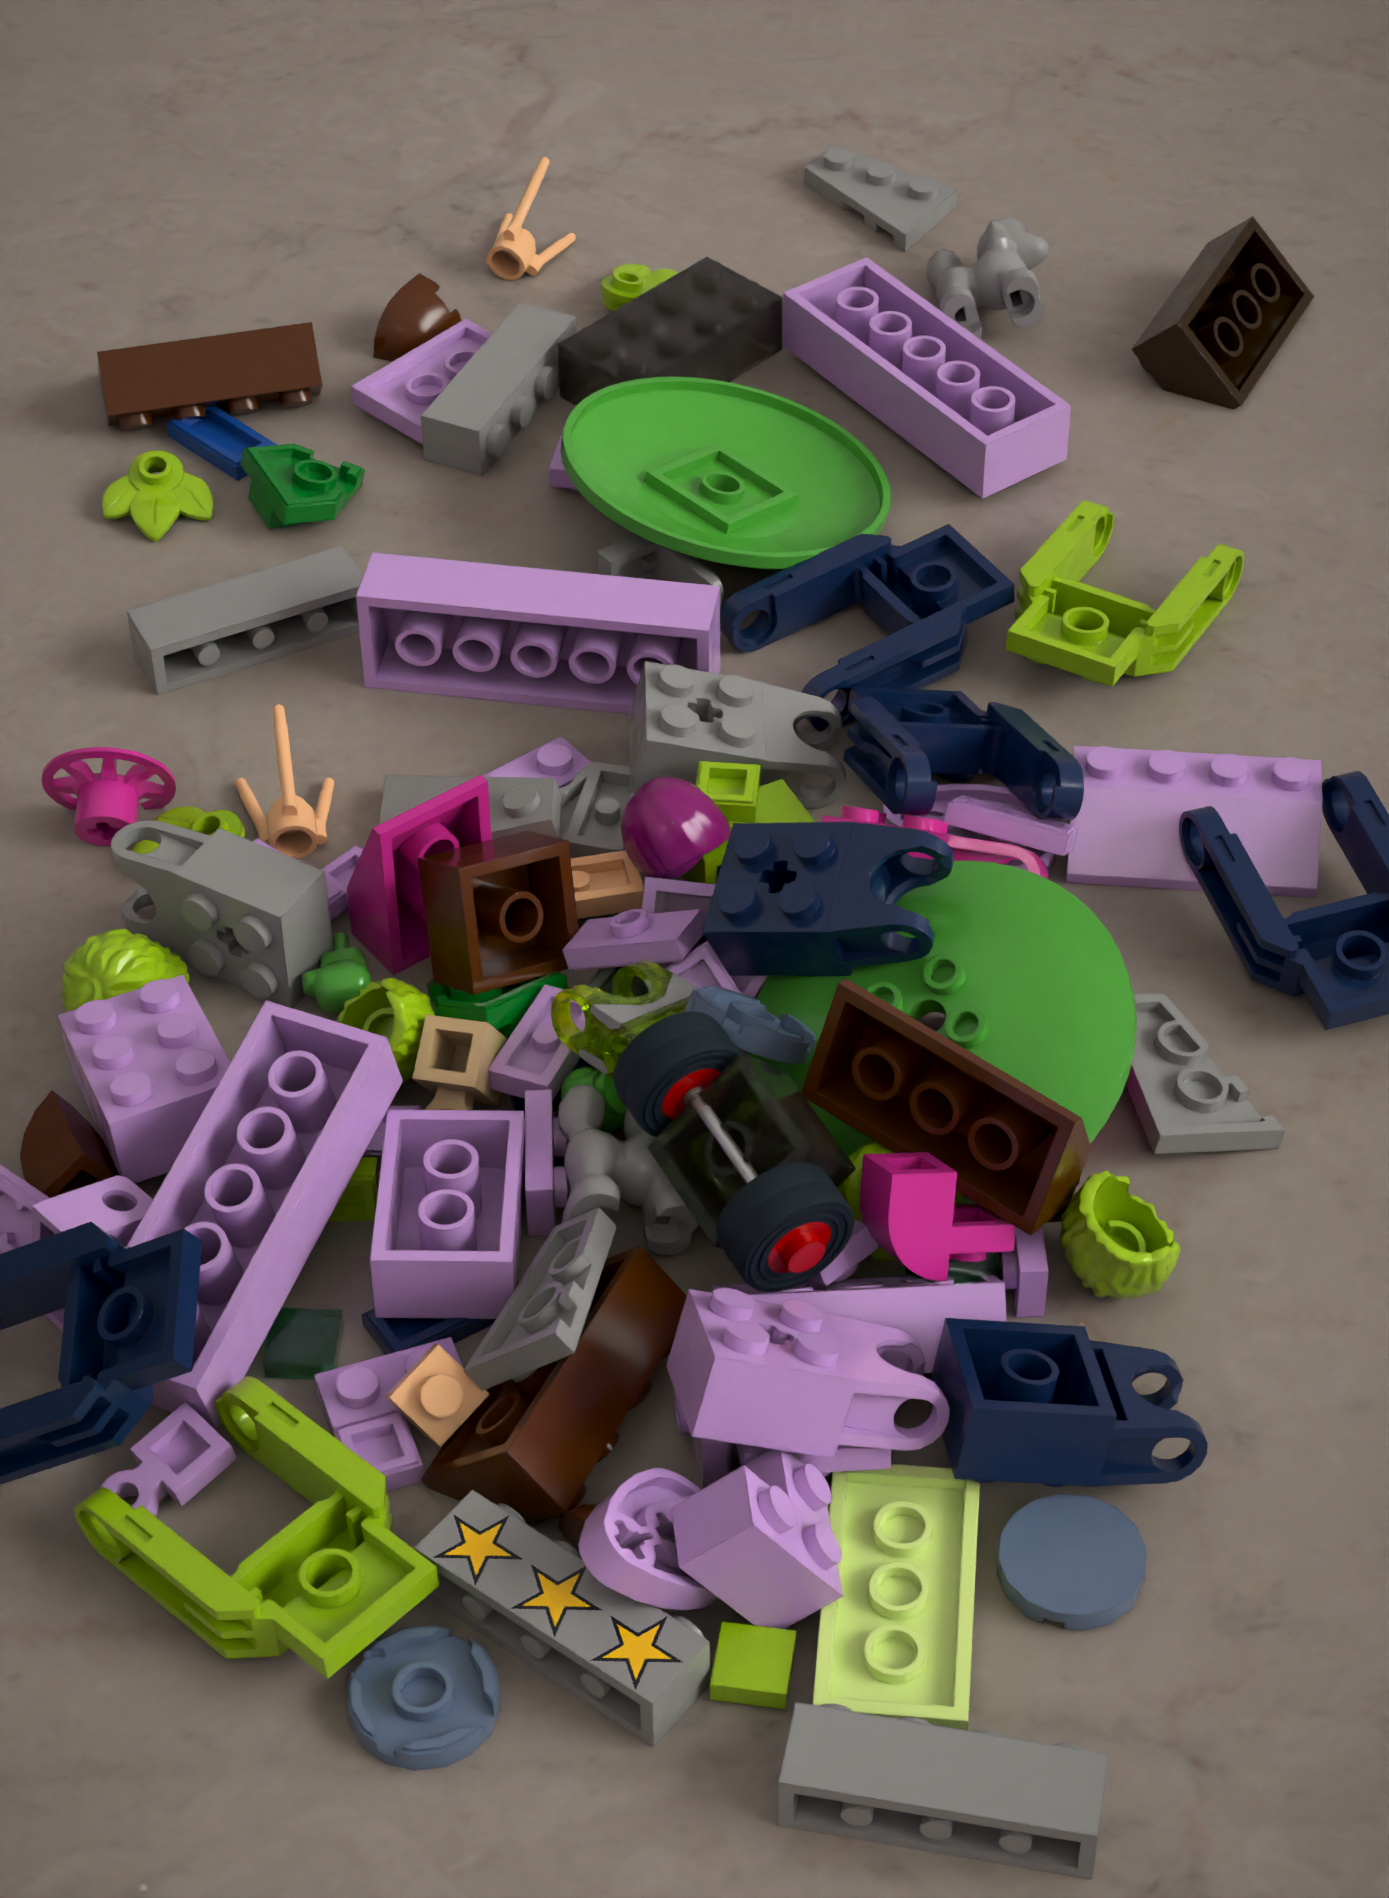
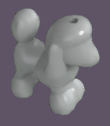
M1000 218L997 221H990L987 229L979 238L977 245L978 261L973 267H962V263L954 251L946 249L937 250L928 261L927 278L936 290L940 311L979 339L982 336V327L977 313L978 308L984 307L992 310L1007 309L1011 320L1018 327L1029 328L1040 323L1044 317V300L1039 295V281L1031 269L1047 258L1049 243L1038 235L1030 234L1026 226L1020 221L1013 218Z
M588 1084L577 1085L571 1088L563 1096L559 1104L558 1116L559 1129L569 1140L564 1155V1164L571 1186L570 1195L563 1212L562 1223L597 1207H600L610 1217L612 1210L619 1211V1203L622 1200L630 1206L641 1208L644 1216V1240L648 1249L658 1255H675L683 1252L691 1242L693 1231L699 1225L703 1205L694 1190L681 1186L685 1172V1144L689 1140L690 1133L675 1138L651 1136L639 1127L627 1108L624 1116L626 1141H619L610 1133L600 1131L605 1119L603 1094Z

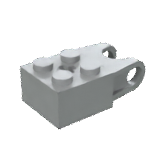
M645 661L629 712L630 794L635 793L646 782L663 776L683 779L695 785L699 761L760 765V786L783 779L805 808L825 807L838 800L846 789V771L843 764L829 753L823 751L837 742L842 728L840 713L830 701L821 697L762 681L746 679L739 675H723L688 669L675 664L665 665ZM807 717H821L829 723L825 730L817 733L805 732L796 727L801 720ZM809 773L826 774L833 778V781L828 786L820 789L807 788L800 782Z
M144 820L126 825L112 838L111 851L115 864L125 875L133 878L142 886L136 889L134 894L125 903H122V917L126 929L132 934L141 933L146 935L151 941H158L162 947H169L172 954L179 955L187 966L196 969L199 973L208 977L218 978L246 990L256 998L267 999L290 1008H294L305 996L301 974L320 968L321 956L324 953L334 951L324 870L221 828H218L210 836L161 821ZM141 840H151L159 844L154 851L146 854L127 850L129 845ZM145 906H155V917L153 919L142 918L136 914Z

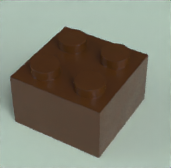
M524 831L418 858L433 980L435 983L476 995L568 969L562 949L579 931L568 840Z

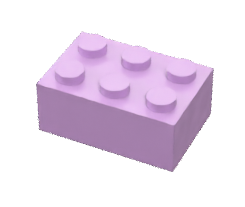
M184 975L168 980H154L145 984L140 989L106 1000L89 1001L78 1009L57 1015L77 1086L119 1175L128 1177L133 1183H138L170 1171L230 1065L226 1053Z
M387 1110L370 1254L375 1318L496 1319L519 1281L525 1201L524 1111Z

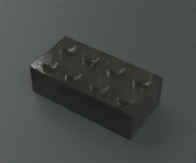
M705 257L558 343L560 397L577 406L583 399L605 387L625 381L652 377H695L731 382L782 350L783 297L721 263Z

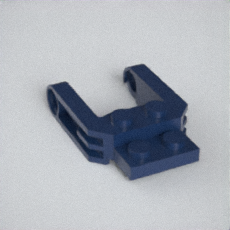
M950 524L903 546L892 545L889 536L859 534L733 594L727 599L720 610V631L738 650L753 652L853 604H862L865 607V613L888 636L838 659V665L813 677L802 690V693L824 698L833 690L838 689L831 703L838 709L843 727L857 720L847 709L851 686L921 689L960 670L967 645V624L1015 602L1014 583ZM760 610L757 619L749 627L739 630L743 619L748 614ZM821 717L805 718L820 732L829 726V723Z
M851 686L847 709L859 722L848 727L847 736L855 745L845 749L843 760L893 814L927 815L934 805L937 792V781H931V773H937L938 776L944 779L958 782L970 781L973 775H995L1039 819L1073 820L1078 815L1084 795V777L1080 763L1022 709L997 702H989L987 711H983L962 691Z
M1353 771L1325 779L1322 783V811L1329 829L1367 894L1296 911L1287 918L1282 917L1236 833H1229L1216 809L1212 806H1205L1183 812L1179 821V835L1185 858L1251 980L1293 997L1306 994L1325 1030L1389 1014V814L1369 780L1362 772Z
M90 1221L0 1254V1330L65 1308L58 1373L61 1388L0 1408V1485L120 1446L152 1404L154 1384L192 1372L202 1240L183 1228L133 1247H127L116 1237L107 1234L103 1229Z

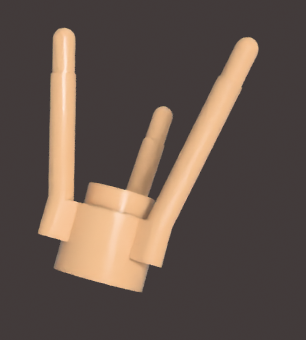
M547 157L540 159L514 216L511 213H507L504 216L495 243L485 260L493 273L505 280L519 279L524 272L531 276H536L545 263L561 253L576 240L575 234L569 233L537 255L534 237L529 231L521 228L549 166L550 161Z
M277 704L273 707V718L282 797L272 804V807L267 812V817H265L247 781L244 778H238L235 781V786L258 832V838L289 857L301 859L312 854L317 845H323L327 842L326 822L335 783L332 778L324 779L315 813L313 808L303 798L295 796L285 708L283 705Z

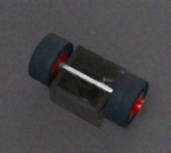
M682 1012L663 1018L643 1030L627 1045L620 1055L613 1073L616 1092L626 1108L629 1109L630 1114L639 1127L649 1135L656 1137L647 1147L712 1245L724 1251L744 1282L753 1289L762 1292L781 1291L807 1281L833 1262L847 1245L854 1229V1216L851 1207L837 1188L856 1168L788 1073L749 1054L740 1053L720 1023L710 1015L702 1012Z

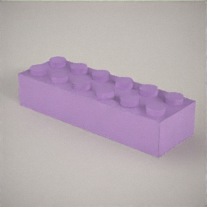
M863 258L783 293V346L982 499L1067 459L1071 405L869 258Z
M372 552L356 595L364 686L367 688L629 714L645 661L665 665L675 664L688 669L720 674V586Z
M267 1000L263 1004L127 1247H133L183 1228L202 1240L192 1372L154 1384L152 1406L173 1412L184 1402H187L207 1423L214 1428L218 1427L220 1420L215 1410V1401L245 1377L403 1082L387 1037Z

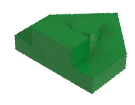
M296 444L247 447L243 449L241 466L251 479L248 499L269 528L295 526V523L334 520L361 488L365 469L343 461L339 468L313 459L314 450Z
M553 972L545 976L476 995L435 983L434 980H430V983H427V991L435 1016L487 1022L508 1039L544 985L568 990L566 975H563L561 972Z

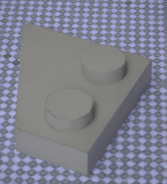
M592 761L574 775V779L569 785L559 788L562 801L558 838L569 841L570 858L625 850L620 827L625 805L634 795V793L630 794V767Z

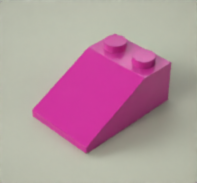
M478 775L373 827L347 886L351 933L392 975L430 957L418 858L492 840L488 781L482 775Z

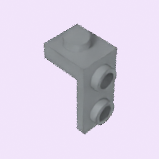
M636 534L597 551L598 574L720 586V610L722 608L724 590L720 579L712 570L706 569L689 555L668 549Z

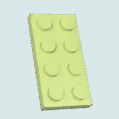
M891 1464V1469L832 1472V1500L829 1507V1517L832 1532L842 1552L841 1562L837 1564L843 1597L821 1608L813 1705L838 1704L854 1712L895 1719L906 1716L916 1717L929 1722L931 1725L968 1731L980 1482L954 1479L951 1468Z

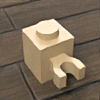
M426 1014L412 1077L413 1080L435 1095L425 1110H473V1102L499 1106L501 1092L491 1090L488 1068L508 1039L487 1022Z

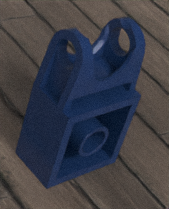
M857 822L733 823L702 932L730 976H851L852 968L921 959L930 953L936 934L930 927L928 919L895 904L907 892L918 887L930 886L948 877L952 871L955 859L954 852L939 837L925 831ZM907 853H924L934 859L912 857ZM896 932H906L915 936V938L904 937Z
M945 1318L930 1380L943 1391L950 1408L949 1422L942 1437L954 1479L973 1480L980 1483H992L995 1481L1037 1483L1052 1487L1066 1485L1097 1487L1164 1484L1180 1481L1191 1475L1202 1465L1207 1455L1208 1443L1200 1424L1186 1414L1177 1410H1171L1178 1403V1397L1184 1380L1176 1362L1166 1353L1148 1348L1093 1341L1089 1339L1084 1326ZM1147 1373H1159L1167 1377L1164 1386L1152 1394H1138L1132 1386V1382L1136 1378ZM1165 1438H1185L1190 1440L1186 1451L1175 1458L1160 1459L1152 1455V1451L1157 1443Z

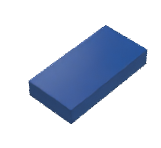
M217 406L205 407V419L177 420L174 418L166 423L167 433L170 438L237 481L247 476V473L241 466L243 449L247 447L277 445Z

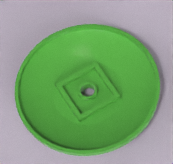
M652 377L625 381L605 387L583 399L572 410L563 429L560 451L562 463L570 480L587 501L612 521L632 533L692 557L733 566L787 569L859 534L879 535L889 513L891 490L887 476L874 455L857 438L818 412L797 402L760 389L720 380L695 377Z
M954 861L952 871L948 877L930 886L915 888L904 894L896 902L895 905L918 913L928 919L930 927L936 934L930 953L923 958L907 962L852 968L851 976H767L757 999L761 1001L760 1004L766 1006L765 1010L779 1019L781 1014L786 1015L787 1013L796 1017L811 1028L817 1040L806 1064L783 1063L744 1051L747 1094L771 1091L783 1095L792 1101L801 1102L803 1109L813 1114V1124L820 1127L823 1141L820 1168L827 1173L830 1179H832L841 1160L854 1153L860 1146L874 1141L800 1096L837 985L845 978L917 1021L928 1013L939 1012L945 1014L944 1024L936 1031L937 1033L1080 1116L1090 1143L1105 1125L1121 1097L1135 1052L1137 1015L1132 982L1122 955L1109 931L1082 901L1060 885L1038 874L994 862ZM896 932L904 937L915 938V936L906 932ZM961 1194L963 1197L961 1205L978 1204Z

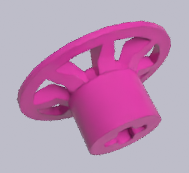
M91 747L69 751L56 756L48 762L42 773V786L48 796L58 804L70 810H76L75 834L89 844L111 847V840L119 830L126 825L137 822L139 804L144 810L162 809L171 802L176 792L175 777L163 763L142 753L120 748ZM103 758L101 773L94 774L88 764L82 761V759ZM117 759L137 763L124 776L117 774ZM61 768L71 775L54 778L56 772ZM156 774L164 782V785L148 781L147 779ZM68 794H75L77 798H74ZM142 798L151 799L146 802L139 803V800H141Z

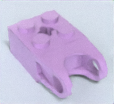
M717 1288L713 1293L688 1290L666 1367L692 1437L834 1459L838 1445L902 1451L919 1450L932 1444L939 1438L949 1422L950 1408L946 1397L933 1381L922 1376L926 1361L919 1344L910 1334L896 1328L824 1312L818 1306L803 1300L789 1299L785 1300L783 1304L754 1300L748 1294L732 1288ZM889 1350L902 1351L909 1356L908 1366L904 1371L889 1364L879 1355ZM922 1399L931 1402L933 1405L932 1413L922 1425L907 1429L899 1427L894 1423L895 1411L906 1400Z

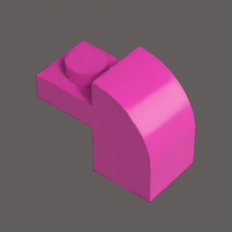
M930 1153L863 1154L859 1202L863 1224L867 1226L872 1238L881 1249L915 1274L930 1280L947 1281L949 1258L963 1262H979L986 1259L988 1252L1014 1251L1016 1227L979 1204L954 1205L957 1171Z

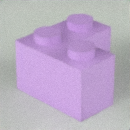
M770 1449L671 1507L679 1568L756 1626L785 1629L843 1597L837 1564L841 1562L842 1552L831 1529L827 1505L831 1503L832 1496L823 1474L813 1464L808 1463L804 1465L788 1451Z

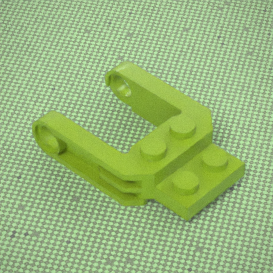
M1083 500L1020 569L1019 580L1022 586L1017 590V599L1020 604L1015 609L1014 618L1016 622L1007 631L1005 650L1027 657L1035 663L1048 664L1080 675L1087 681L1103 683L1112 687L1123 674L1136 677L1172 672L1232 598L1243 571L1244 551L1221 543L1218 544L1207 558L1201 556L1158 609L1154 610L1147 604L1080 582L1103 555L1109 543L1115 520V514L1109 512L1107 506Z
M246 1376L215 1401V1410L222 1426L240 1448L314 1505L243 1560L231 1577L142 1505L134 1509L116 1493L104 1486L98 1488L75 1506V1517L87 1540L103 1558L224 1658L281 1656L290 1648L325 1678L329 1679L440 1586L437 1567L393 1534L392 1514L389 1513L390 1502L389 1496L386 1494L387 1483L385 1475L254 1377Z

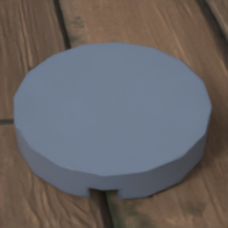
M714 986L697 988L696 991L693 989L684 1009V1012L694 1011L710 1015L720 1023L737 1048L774 1061L788 1064H806L817 1040L811 1028L796 1017L787 1013L786 1015L781 1014L779 1019L766 1011V1006L760 1004V1000L728 989Z
M1060 1493L1034 1499L1012 1514L1000 1534L997 1576L1006 1597L1025 1616L1042 1624L1044 1623V1618H1047L1054 1622H1063V1629L1084 1631L1109 1625L1132 1609L1145 1580L1147 1548L1137 1526L1117 1507L1092 1496Z
M434 1625L402 1628L375 1641L363 1653L364 1661L357 1667L355 1674H353L352 1670L346 1685L350 1726L362 1747L385 1764L414 1771L443 1768L473 1754L492 1734L501 1709L497 1668L484 1647L469 1637L468 1643L462 1638L451 1636V1629Z

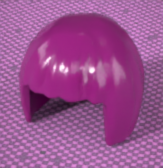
M665 776L652 779L635 791L634 795L625 805L620 827L626 853L638 871L646 877L662 879L677 878L686 873L704 855L726 842L731 833V827L722 811L699 787L683 779Z

